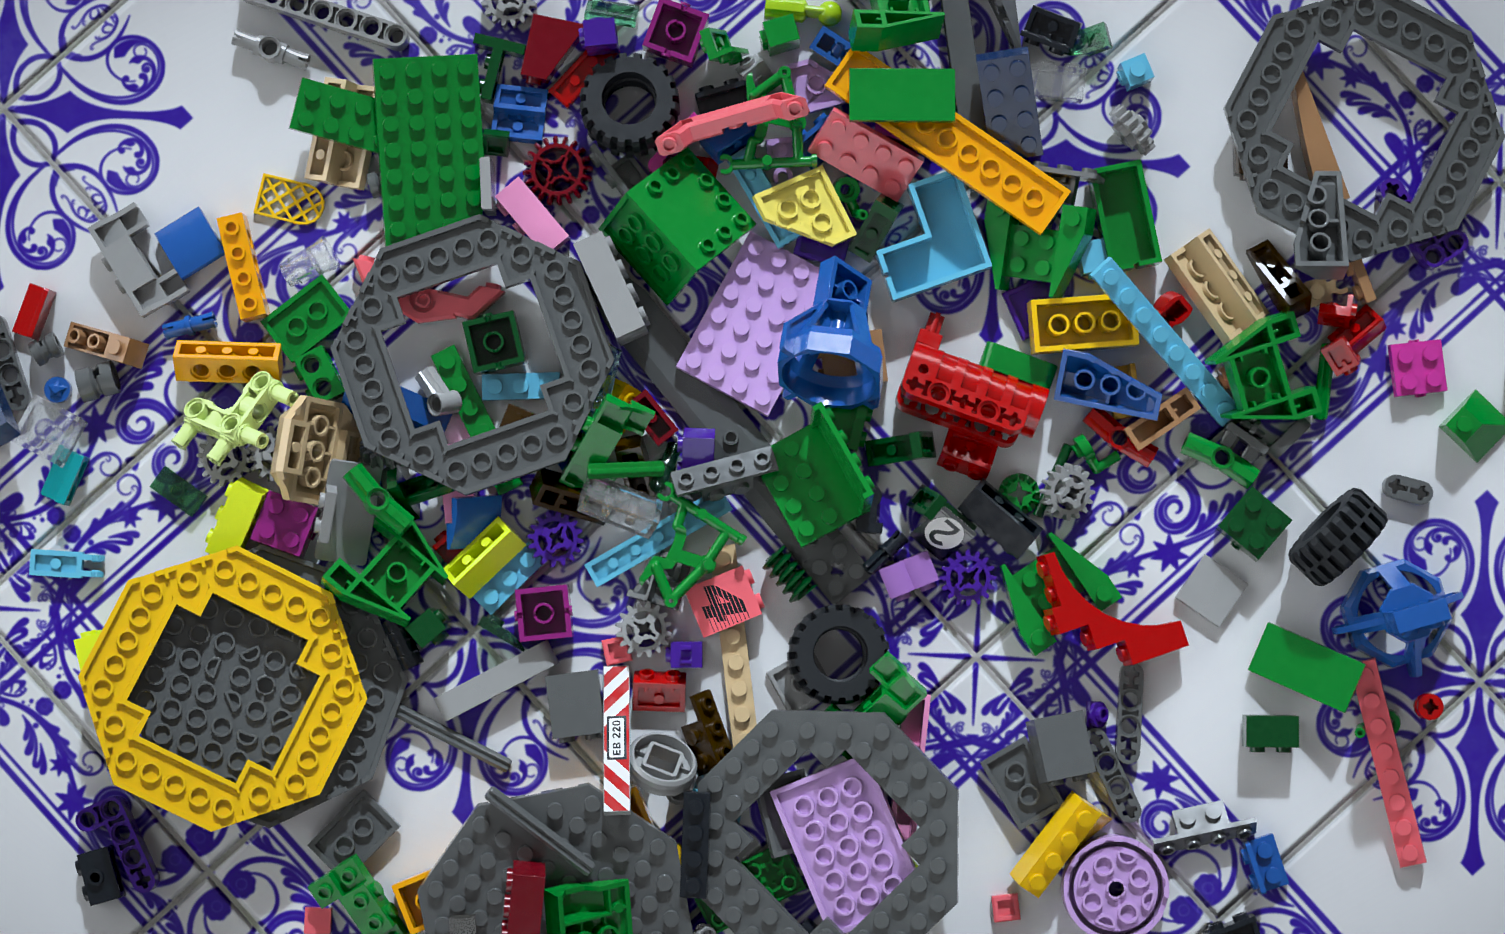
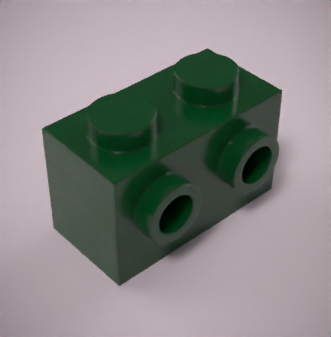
M428 608L405 629L423 649L428 648L432 644L439 645L449 637L447 631L451 627L448 622L451 620L442 609Z
M1242 715V746L1249 747V752H1265V747H1273L1279 753H1292V748H1299V716Z

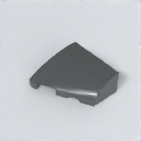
M661 551L658 556L665 558L668 552ZM676 562L673 569L663 570L672 591L689 575L691 566ZM653 574L643 585L638 583L633 590L629 589L626 596L644 602L650 601L651 604L670 608L665 606ZM681 599L678 601L675 607L670 609L678 610Z

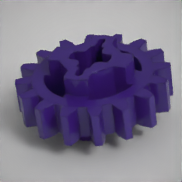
M549 511L545 512L544 520L539 516L536 517L535 521L538 525H529L528 528L533 531V534L526 535V539L532 540V544L528 545L527 549L535 550L532 558L540 556V564L543 565L549 561L550 568H554L556 562L561 567L565 566V559L570 562L574 561L572 553L579 554L581 550L576 546L584 543V540L577 536L583 532L582 529H575L574 527L578 522L577 520L569 522V515L565 514L563 517H560V513L556 511L553 517H551ZM557 522V525L552 529L543 527L547 523ZM566 529L571 534V540L567 538ZM558 532L557 539L560 543L558 542L551 547L552 538L549 536ZM538 538H540L543 542V550L539 545ZM555 550L566 551L564 555L552 556Z
M965 550V556L955 552L956 559L953 560L948 557L946 560L950 565L948 567H941L946 572L945 576L939 577V580L946 582V585L942 586L941 589H948L950 591L947 596L948 599L954 596L957 597L956 604L958 605L962 600H965L966 606H970L971 600H974L977 605L981 604L979 597L983 596L988 599L987 589H995L990 584V580L997 579V576L990 575V571L995 567H987L986 563L989 558L979 559L980 552L978 551L974 556L970 555L969 550ZM970 560L976 563L972 567H964L959 562ZM976 569L972 576L973 584L965 583L959 587L964 579L962 573H970ZM952 570L956 573L957 582L953 586L950 580ZM982 570L985 573L984 586L979 582V573ZM964 589H972L976 594L965 596L960 594V592Z

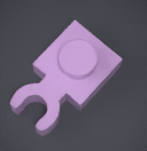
M791 137L765 140L767 155H770L772 158L793 157ZM776 168L773 173V182L775 184H778V175L780 173H785L788 180L793 178L789 168Z

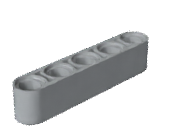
M545 640L435 697L434 701L445 722L557 665L559 661L548 640Z

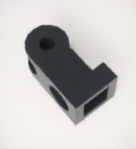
M874 485L875 490H873L874 496L870 511L856 519V533L882 534L883 523L876 522L877 505L881 501L882 492L876 485Z

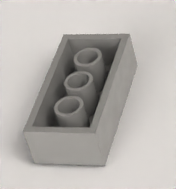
M600 231L574 243V248L619 344L623 346L649 334L647 326L651 325L643 306L637 308L636 303L640 301L632 283L626 284L625 282L629 276L621 259L616 261L614 256L619 254L611 237H605L603 232Z

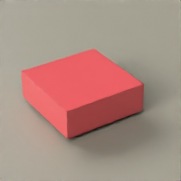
M622 637L602 640L607 666L633 660L632 654L627 653L629 646L620 647L619 645L623 641Z
M1018 893L991 896L995 923L1021 920Z
M305 907L304 934H331L333 908Z

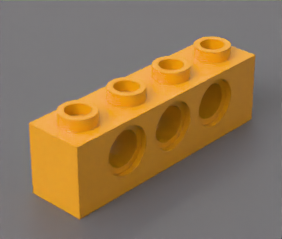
M240 212L216 218L240 320L250 322L267 317L270 314L247 216Z
M177 340L173 353L176 381L244 384L248 383L256 373L266 371L274 379L281 382L284 368L281 343Z

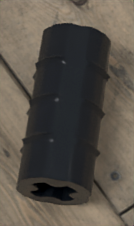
M389 620L382 623L386 636L392 646L391 648H393L403 671L424 662L419 652L420 649H418L414 639L405 629L406 627Z

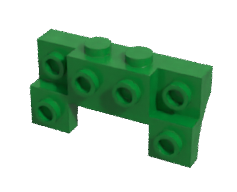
M607 393L592 417L587 416L581 428L583 433L577 438L571 450L573 451L572 455L560 474L559 482L571 488L588 489L608 496L609 490L618 478L589 479L587 476V465L590 463H606L621 438L623 429L643 436L646 427L655 416V411L633 400L629 404Z
M887 651L869 668L870 674L881 685L853 711L885 712L895 724L900 725L907 718L908 713L927 696V690L907 672V667ZM831 704L824 711L842 710L839 709L835 704ZM846 750L841 754L847 760L853 758Z
M357 853L310 883L307 887L322 909L339 899L362 934H410L399 917L396 906L388 901L384 895L383 887L378 881L373 879Z

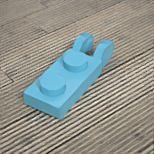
M31 549L29 575L103 578L104 572L100 570L84 571V560L102 562L105 561V555Z

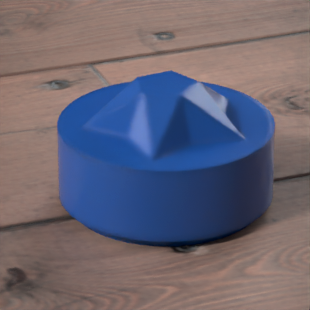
M53 377L46 382L44 393L50 401L63 403L70 398L72 386L65 378Z

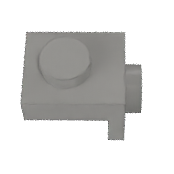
M756 54L744 58L740 62V66L735 69L745 82L746 76L752 73L755 87L773 75L764 60Z

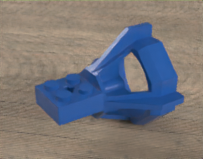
M836 256L820 264L813 306L788 320L783 325L777 362L779 386L784 388L782 397L787 400L798 397L809 405H816L822 402L826 407L853 409L864 404L873 410L879 407L883 383V356L880 348L872 343L868 325L867 308L872 280ZM819 353H827L855 361L857 375L845 377L831 376L813 371L812 369Z
M1398 559L1358 572L1340 606L1345 624L1332 627L1331 629L1333 634L1348 633L1352 648L1371 658H1376V661L1387 667L1393 668L1406 664L1409 676L1419 677L1422 676V659L1434 655L1452 621L1448 604L1460 600L1464 596L1462 591L1445 594L1440 578L1405 559ZM1400 571L1411 572L1421 576L1431 584L1436 594L1433 595L1418 585L1409 583ZM1380 576L1390 590L1379 612L1358 616L1359 602L1363 592L1373 580ZM1438 628L1431 643L1424 648L1426 638L1430 636L1433 629ZM1385 630L1386 633L1406 643L1404 655H1393L1379 650L1370 643L1364 633Z

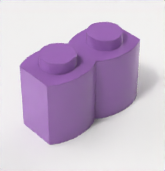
M927 550L879 569L890 599L896 598L897 602L911 597L910 591L920 588L921 592L935 587V581L939 580Z

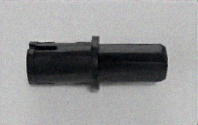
M896 530L887 541L877 546L878 550L863 564L864 570L868 574L873 575L888 560L892 561L894 559L893 556L909 542L907 537L902 532L900 533L899 530Z

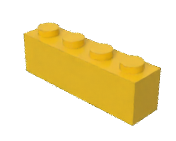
M1072 790L1009 874L1018 885L1039 898L1072 853L1108 824L1112 818Z

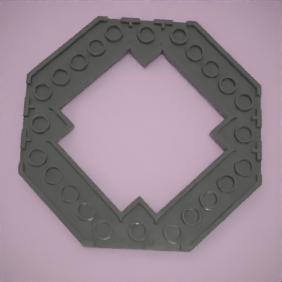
M1324 0L1273 15L1223 108L1256 213L1296 234L1311 181L1283 167L1295 143L1272 132V129L1317 43L1319 42L1341 54L1354 31L1445 79L1434 103L1455 113L1456 116L1411 203L1409 204L1387 192L1374 215L1344 199L1349 263L1457 230L1505 139L1503 127L1500 126L1496 114L1497 109L1492 94L1489 92L1485 80L1486 75L1480 57L1477 56L1472 32L1412 0Z
M480 214L380 248L370 272H368L337 338H335L331 346V351L364 447L465 496L566 461L615 362L580 261L563 255L553 248L527 238L523 234L493 222ZM498 265L506 289L531 281L565 377L540 385L548 408L547 411L448 445L440 420L415 429L382 332L407 324L398 299Z
M773 709L698 782L699 792H712L707 898L702 900L734 934H809L737 858L754 840L737 819L808 749L826 768L846 750L919 826L901 845L915 859L919 866L848 934H926L958 903L959 789L885 712ZM827 916L810 934L845 933Z

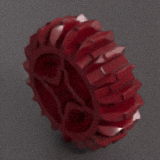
M553 136L554 144H550L548 139L544 138L545 147L541 148L536 143L534 146L538 151L537 154L532 151L527 153L533 161L524 160L523 164L531 168L523 171L524 176L531 177L525 181L526 186L535 185L531 188V191L534 195L540 191L538 195L540 202L548 196L547 204L550 206L553 204L554 198L557 199L558 206L563 205L562 198H566L567 202L572 204L571 195L574 194L578 199L582 198L578 192L579 188L583 191H588V187L583 184V181L592 182V177L585 175V173L592 172L593 167L584 165L589 163L591 159L589 156L581 158L585 154L586 149L582 147L576 151L578 146L576 140L568 146V137L563 138L562 144H559L558 136ZM551 152H565L564 155H561L559 159L554 161L544 158V156ZM572 156L579 164L578 178L574 177L567 169ZM539 164L548 171V177L544 186L539 183L537 178ZM558 165L562 166L565 175L559 176L558 174V177H555L551 167L557 166L558 168ZM559 182L572 184L566 190L551 191L552 187H555Z

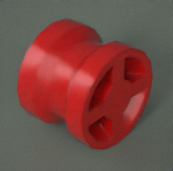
M1425 693L1415 699L1413 708L1416 715L1420 718L1435 720L1443 713L1444 705L1441 698L1437 695Z

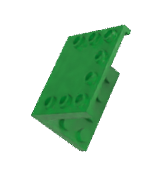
M687 147L627 191L598 229L603 232L605 237H611L617 251L668 306L699 270L751 231L757 223Z
M822 402L812 406L811 419L808 426L771 445L779 471L760 475L801 549L868 513L874 496L873 490H875L871 478L868 475L864 477L860 470L862 463L855 452L851 454L846 446L849 444L846 434L842 429L837 430L834 423L836 418L829 406L825 408Z

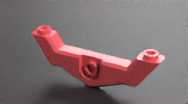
M778 92L680 120L658 136L655 144L659 155L667 156L683 151L693 142L722 135L727 127L729 129H736L745 122L750 127L778 118L790 121L807 116L810 111L806 98Z
M359 255V259L353 258L362 282H364L374 264L375 258ZM486 282L485 287H477L469 296L429 288L398 300L403 314L416 323L421 324L457 319V317L468 320L477 319L506 292L501 290V285Z

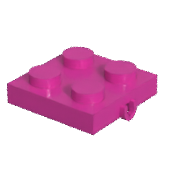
M1417 339L1409 340L1408 343L1388 345L1394 397L1410 395L1424 397L1427 393L1448 391L1441 339L1419 341Z

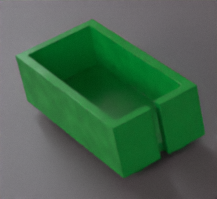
M1141 159L1095 168L1094 170H1097V174L1104 178L1105 182L1104 184L1088 182L1093 209L1097 210L1096 223L1099 237L1104 240L1107 258L1111 257L1123 272L1131 271L1134 265L1135 269L1159 265L1162 262Z

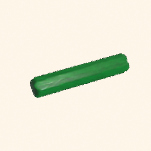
M1323 343V344L1321 345V348L1324 347V346H1326V345L1329 344V343ZM1321 351L1316 389L1323 412L1312 416L1316 420H1326L1328 418L1333 370Z
M663 461L590 463L587 465V476L589 479L661 477L665 471Z

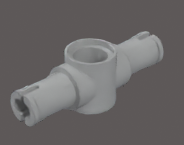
M236 29L234 32L236 37L232 38V45L251 50L254 55L263 57L269 63H288L303 70H306L308 64L304 61L309 62L311 54L289 48L288 44L279 42L274 36L258 35L257 37L239 29ZM269 44L277 45V51L273 55L265 54V49Z

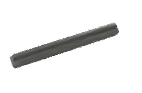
M401 703L399 704L395 715L396 718L503 772L509 770L512 764L511 759Z
M492 786L486 792L485 799L581 873L588 876L595 868L593 861L499 789Z

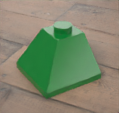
M1475 389L1439 427L1478 463L1505 435V417Z

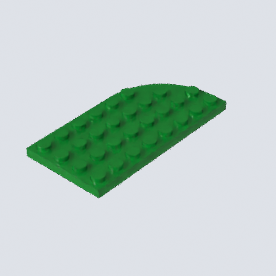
M477 54L372 59L385 247L478 214L482 215L479 159L484 157Z

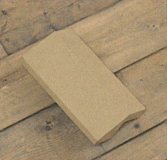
M325 77L324 84L374 97V86L358 85L347 79ZM313 136L304 178L342 188L364 191L372 152Z
M1210 228L1164 259L1223 345L1235 338L1258 319L1269 314V311Z

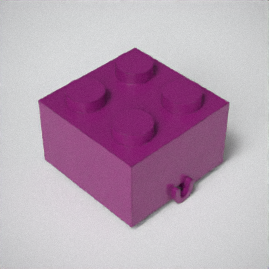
M659 0L642 44L643 51L692 68L700 48L701 35L699 31L708 27L710 21L709 14L691 8V5L681 1V3H677L671 0Z
M269 490L250 539L256 543L304 559L310 541H313L316 536L314 524L316 517H320L321 510L307 503L284 500L281 494Z
M568 584L515 590L517 611H514L515 621H518L520 642L574 637L573 612Z

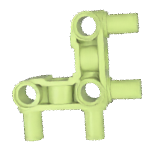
M258 372L244 387L242 395L234 406L229 409H221L213 402L198 397L190 400L184 408V424L175 437L172 438L171 442L185 451L197 433L203 432L218 439V441L206 457L215 465L221 466V463L232 448L244 446L248 443L259 449H264L268 445L269 437L265 433L258 431L259 427L278 402L291 407L299 395L297 392L285 388L282 382L274 379L268 372Z

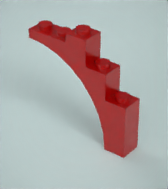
M1055 552L1036 557L1038 562L1036 564L1037 572L1043 578L1046 586L1044 590L1046 599L1052 604L1051 608L1043 610L1045 615L1043 622L1051 635L1062 634L1080 627V639L1087 648V651L1097 650L1116 643L1117 657L1123 662L1124 666L1135 665L1189 646L1181 620L1160 625H1140L1124 622L1109 616L1091 605L1072 586L1062 571Z

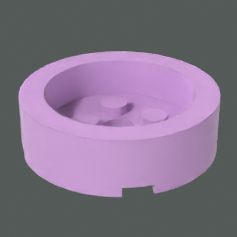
M1106 834L1089 839L1069 857L1061 876V896L1069 916L1087 934H1146L1153 929L1164 914L1163 912L1169 898V881L1161 860L1146 845L1128 836ZM1116 881L1120 882L1123 886L1122 893L1119 896H1112L1109 893L1110 884Z

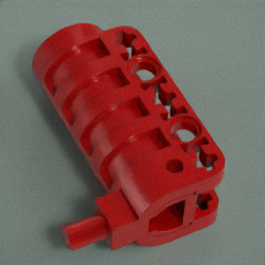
M930 312L925 329L921 328L905 369L895 398L896 407L904 413L1001 448H1009L1014 445L1019 434L1032 438L1043 413L1049 389L939 350L943 337L939 333L945 317L941 316V313ZM907 397L911 401L909 404H905L903 398ZM918 402L921 403L920 410L916 408ZM928 404L939 408V412L929 414L925 410V405ZM943 411L946 412L944 418L941 417ZM952 415L958 416L961 419L958 422H954ZM967 420L970 421L969 427L965 426L966 423H967ZM974 422L988 426V430L985 432L977 431L974 427ZM992 429L995 430V433H994L993 436L990 435ZM1001 433L1009 434L1010 437H1008L1007 440L1002 439L1003 434Z

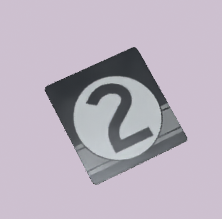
M943 507L932 521L927 519L910 532L909 535L940 561H944L975 537L977 533L948 508Z

